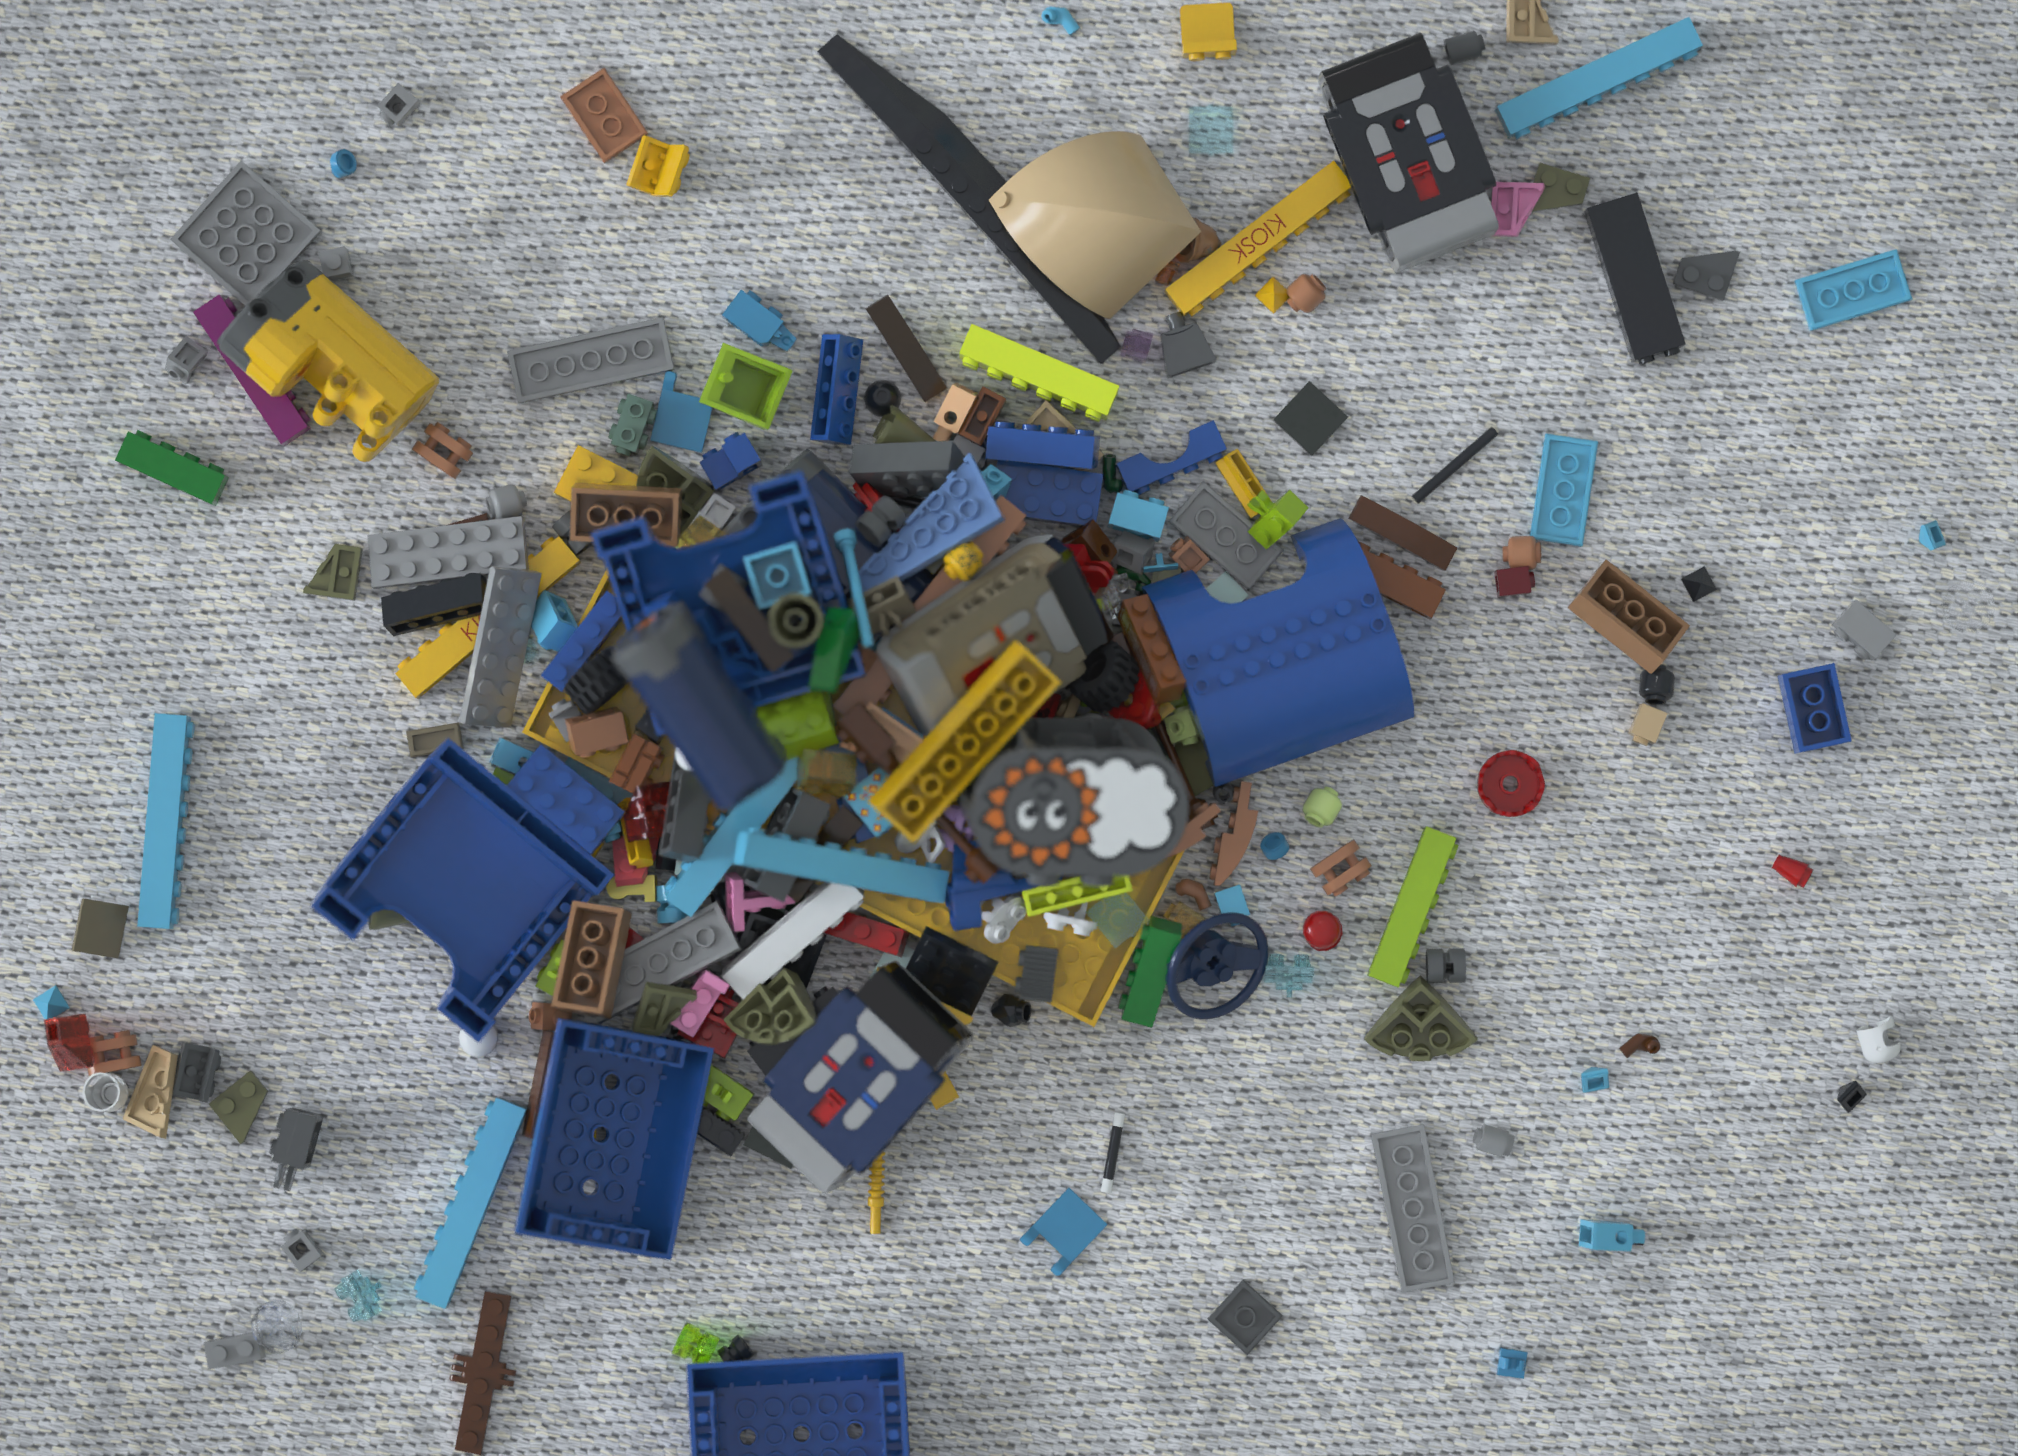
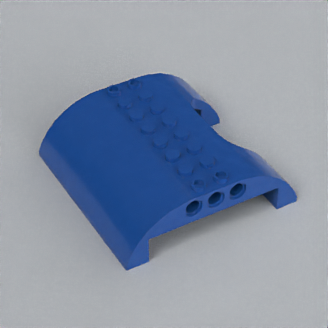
M797 471L750 485V493L758 513L756 520L749 527L739 532L702 543L679 548L668 546L658 540L645 517L591 532L598 557L604 560L627 632L646 617L643 609L652 598L672 590H676L680 600L684 602L690 612L710 605L698 594L705 586L704 584L712 578V574L720 563L749 583L744 591L758 608L743 557L792 542L798 544L813 595L810 597L819 605L823 619L828 607L849 609L826 531L803 471ZM711 605L722 628L734 624L727 614ZM771 608L760 611L767 621ZM801 615L800 620L803 623V617ZM818 637L805 647H788L794 657L787 667L782 671L763 678L752 675L751 671L739 666L733 667L724 662L723 665L739 689L747 693L755 707L812 691L809 688ZM858 641L840 682L865 675ZM649 710L657 736L665 734Z
M1341 518L1290 536L1299 561L1305 560L1306 564L1304 575L1300 580L1289 586L1243 602L1230 604L1218 601L1207 592L1193 570L1141 587L1143 594H1148L1186 680L1184 693L1208 756L1205 764L1214 787L1414 718V703L1410 681L1394 629L1363 550L1350 527Z
M447 738L411 775L348 851L323 884L310 907L352 941L369 922V917L374 912L385 909L402 915L440 946L449 956L452 963L451 982L436 1009L479 1043L496 1023L493 1018L567 928L572 900L587 903L593 895L600 894L615 874L451 739Z

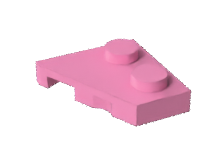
M1496 182V186L1492 188L1491 205L1496 215L1499 229L1492 236L1518 237L1542 195L1545 184Z

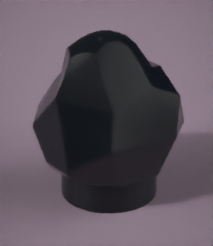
M1004 994L993 1003L991 1013L994 1018L1000 1020L1004 1025L1013 1027L1029 1021L1031 1017V1004L1024 1001V999H1019L1016 995Z

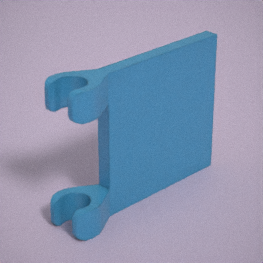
M667 371L650 441L702 453L713 408L699 403V397L674 392L677 374Z
M1068 1188L1020 1238V1241L1025 1246H1029L1039 1234L1042 1235L1062 1255L1050 1269L1053 1274L1059 1276L1107 1224L1079 1196Z

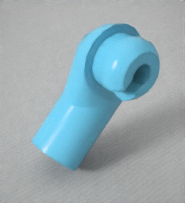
M1048 7L1042 12V20L1045 23L1063 25L1069 36L1080 29L1066 8Z

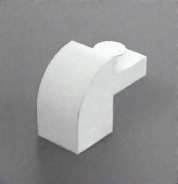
M713 493L702 511H699L684 536L697 543L715 539L721 533L736 507L716 493Z

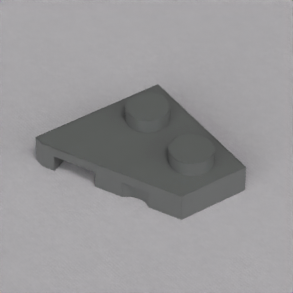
M1729 251L1682 258L1673 285L1723 301L1740 252Z

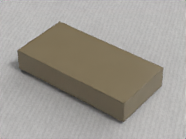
M459 722L406 731L410 758L431 755L447 738L464 749Z

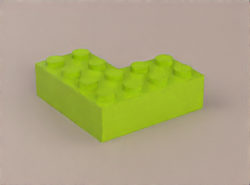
M812 690L756 707L757 715L772 736L775 735L786 750L787 760L839 743L824 691Z

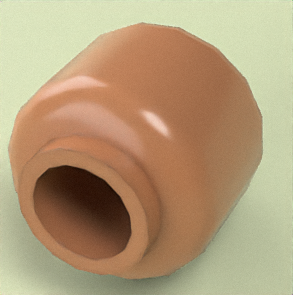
M1302 274L1288 286L1287 294L1290 298L1287 300V303L1296 312L1302 310L1305 313H1310L1325 300L1326 295L1324 291L1326 287L1316 275Z
M1513 536L1508 540V546H1503V562H1509L1510 568L1528 566L1529 570H1533L1536 568L1537 563H1541V543L1536 542L1533 536Z

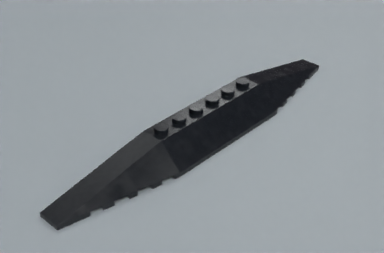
M838 34L817 51L908 153L931 175L991 241L999 253L1101 364L1113 355L1121 345L1104 317L1084 307L1053 283L1030 260L1007 231L989 202V199L1007 181L949 117Z

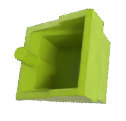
M723 343L699 403L762 430H769L793 370Z

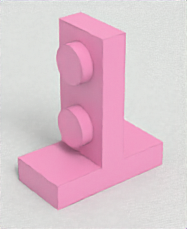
M736 872L725 873L726 918L734 932L745 931L744 910L747 912L761 911V908L765 907L783 909L789 904H795V901L789 895L783 903L758 890L743 891V879Z
M707 969L695 974L697 979L690 988L696 990V1000L694 1002L689 1001L681 1009V1015L675 1021L670 1022V1024L691 1037H694L720 993L724 994L729 987V984L724 979Z

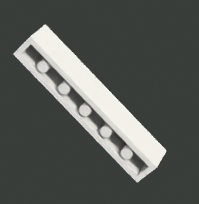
M823 882L722 969V978L744 999L759 983L763 984L769 978L773 980L787 962L793 963L803 954L802 950L807 945L816 944L823 937L822 933L828 927H836L843 920V915L848 910H856L864 901V889Z

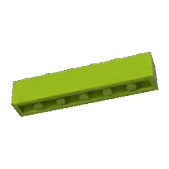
M1428 826L1424 827L1367 976L1398 988L1400 983H1406L1410 973V969L1406 968L1409 959H1415L1420 944H1417L1416 941L1420 933L1425 934L1430 921L1426 918L1429 908L1434 910L1439 898V894L1435 892L1439 883L1443 885L1449 872L1448 869H1445L1448 859L1453 860L1459 845L1455 844L1456 837Z

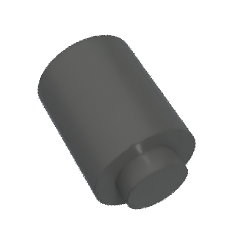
M1475 31L1444 39V48L1450 65L1481 57L1482 50H1485L1482 35H1477Z

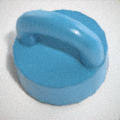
M341 149L331 155V170L336 178L346 177L355 172L357 162L349 150Z
M1279 832L1268 834L1260 844L1262 852L1269 860L1279 859L1289 851V844L1285 836Z

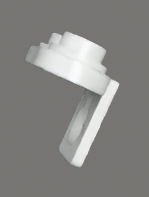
M936 821L927 828L914 844L900 831L895 838L897 849L902 853L913 852L921 846L930 863L936 860L946 845L936 825ZM930 838H936L937 841L933 852L930 851Z
M1011 895L1004 901L999 897L992 898L994 909L991 912H982V905L986 900L980 901L982 919L987 922L984 935L991 943L996 944L1006 941L1018 921L1026 915L1024 899L1018 895Z
M1088 902L1081 904L1080 910L1075 912L1074 917L1068 916L1069 911L1067 908L1059 909L1058 915L1045 912L1043 918L1046 919L1045 922H1048L1047 928L1063 931L1064 926L1071 924L1075 934L1089 936L1090 931L1093 932V929L1097 928V923L1084 920Z

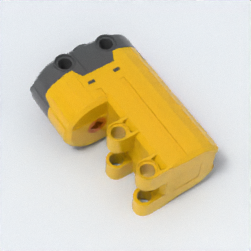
M309 260L295 262L280 276L267 284L258 296L251 300L234 318L217 340L220 351L270 396L280 397L284 395L300 380L305 378L322 394L313 410V418L317 424L330 426L345 414L362 430L352 449L355 458L362 462L373 460L423 410L432 399V395L439 384V378ZM323 407L329 408L332 412L324 411ZM362 443H367L372 448H366Z

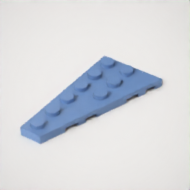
M970 452L963 459L965 462L955 472L952 470L946 477L948 480L937 491H933L904 521L906 524L897 534L893 533L888 538L889 542L879 553H874L858 570L863 593L896 575L900 581L907 579L944 557L945 554L955 547L973 540L1005 521Z

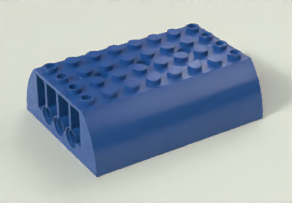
M558 1018L514 1232L519 1235L671 1260L714 1048L664 1036L635 1033L632 1030ZM610 1074H614L617 1078V1084L615 1087L608 1089L605 1086V1078ZM598 1127H604L606 1137L598 1142L594 1138V1132ZM587 1180H594L596 1184L595 1190L591 1194H585L583 1191V1185Z
M903 1352L686 1364L691 1456H910L906 1371ZM857 1423L861 1425L863 1433L860 1437L852 1438L848 1435L847 1428L850 1424ZM799 1426H804L809 1431V1437L805 1441H799L794 1437V1430ZM745 1429L752 1430L756 1435L755 1441L751 1444L743 1443L740 1438L741 1432Z

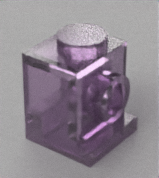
M1133 329L1132 332L1127 330L1120 356L1146 363L1153 334Z

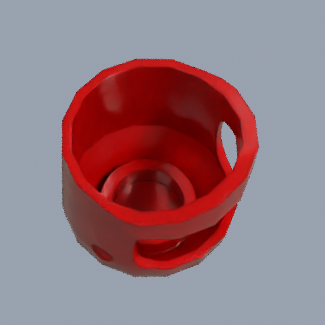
M1325 910L1315 911L1305 919L1303 936L1313 949L1329 951L1335 948L1341 940L1343 934L1342 925L1339 919L1331 912Z

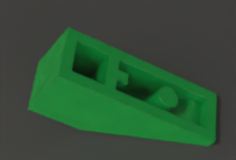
M828 607L823 619L822 630L817 639L809 683L810 690L836 692L860 636L858 620L853 609Z

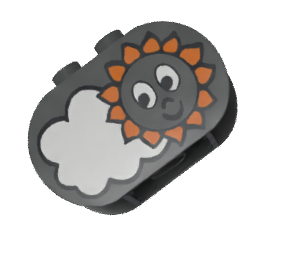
M1029 717L956 797L965 820L988 858L1009 872L1027 875V881L1038 886L1057 885L1060 882V875H1081L1080 881L1086 885L1109 886L1113 884L1114 876H1131L1152 869L1165 860L1178 845L1188 818L1187 792L1176 768L1164 757L1159 744L1148 730L1136 722L1119 718Z

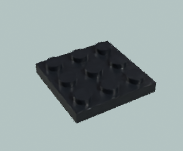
M926 926L906 970L940 1002L972 1016L998 965V961Z

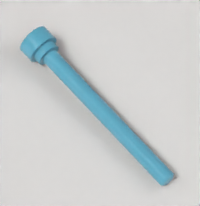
M842 529L834 534L835 544L844 555L862 644L868 648L874 643L854 555L857 538L853 529Z

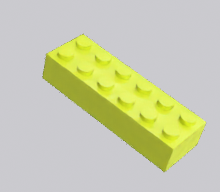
M971 324L959 352V359L962 360L963 366L977 371L978 367L987 370V376L998 381L1006 378L1012 381L1011 386L1026 392L1027 388L1036 391L1038 398L1050 402L1052 398L1061 402L1060 406L1066 410L1075 412L1077 408L1085 412L1086 418L1095 422H1100L1101 419L1107 420L1119 391V385L974 324Z

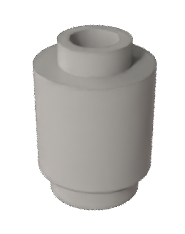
M1483 1124L1481 1128L1476 1129L1473 1143L1476 1144V1150L1502 1157V1155L1509 1156L1514 1144V1136L1509 1135V1131Z

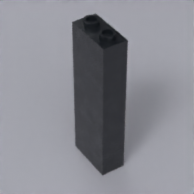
M1638 192L1586 208L1584 211L1631 362L1639 361V364L1643 365L1655 361V355L1664 353L1665 357L1680 353L1679 348L1683 347L1686 343Z

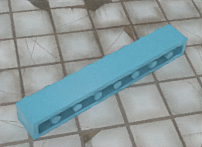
M1687 17L1496 107L1495 112L1508 139L1515 136L1516 140L1530 134L1529 129L1539 125L1540 128H1544L1554 123V117L1562 113L1564 117L1570 116L1579 111L1578 106L1586 102L1588 106H1591L1603 100L1601 95L1611 91L1612 95H1615L1627 88L1625 84L1635 80L1636 84L1649 79L1651 77L1649 73L1657 69L1662 73L1674 67L1673 62L1683 58L1685 62L1698 56L1697 51L1700 50L1703 44L1690 17Z
M155 713L137 927L174 929V924H178L179 908H175L176 897H180L182 889L181 881L177 880L178 871H182L184 856L180 855V844H184L186 839V829L182 828L183 817L186 818L188 814V802L184 801L185 791H189L190 775H186L187 764L192 762V748H188L189 738H193L195 724L190 722V716Z
M820 750L787 760L783 772L770 785L752 795L738 806L728 809L725 814L721 812L712 824L715 828L709 835L706 833L703 835L704 850L700 859L689 863L682 862L680 865L682 870L678 876H672L665 884V899L692 917L733 864L739 832H749V828L759 829Z
M749 828V832H739L734 860L735 865L933 903H944L950 871L941 870V864L925 862V866L916 865L915 859L901 857L899 862L891 860L892 855L876 852L875 857L866 855L867 850L852 847L850 852L841 850V845L825 843V847L816 846V840L800 838V841L796 842L790 840L791 835L775 833L774 837L765 836V830Z
M496 1097L495 1101L490 1100L484 1114L488 1116L485 1126H479L474 1140L478 1141L475 1151H469L464 1165L468 1166L465 1176L460 1175L454 1188V1190L458 1191L454 1201L450 1200L445 1209L444 1215H447L448 1218L444 1226L439 1225L434 1240L438 1241L435 1250H429L424 1262V1265L428 1266L424 1276L420 1274L415 1283L414 1290L418 1291L416 1298L443 1309L448 1308L526 1116V1107L501 1097Z

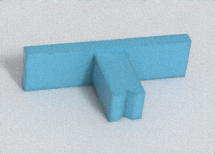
M1162 553L1155 554L1156 565L1144 566L1143 573L1178 569V563L1164 564Z

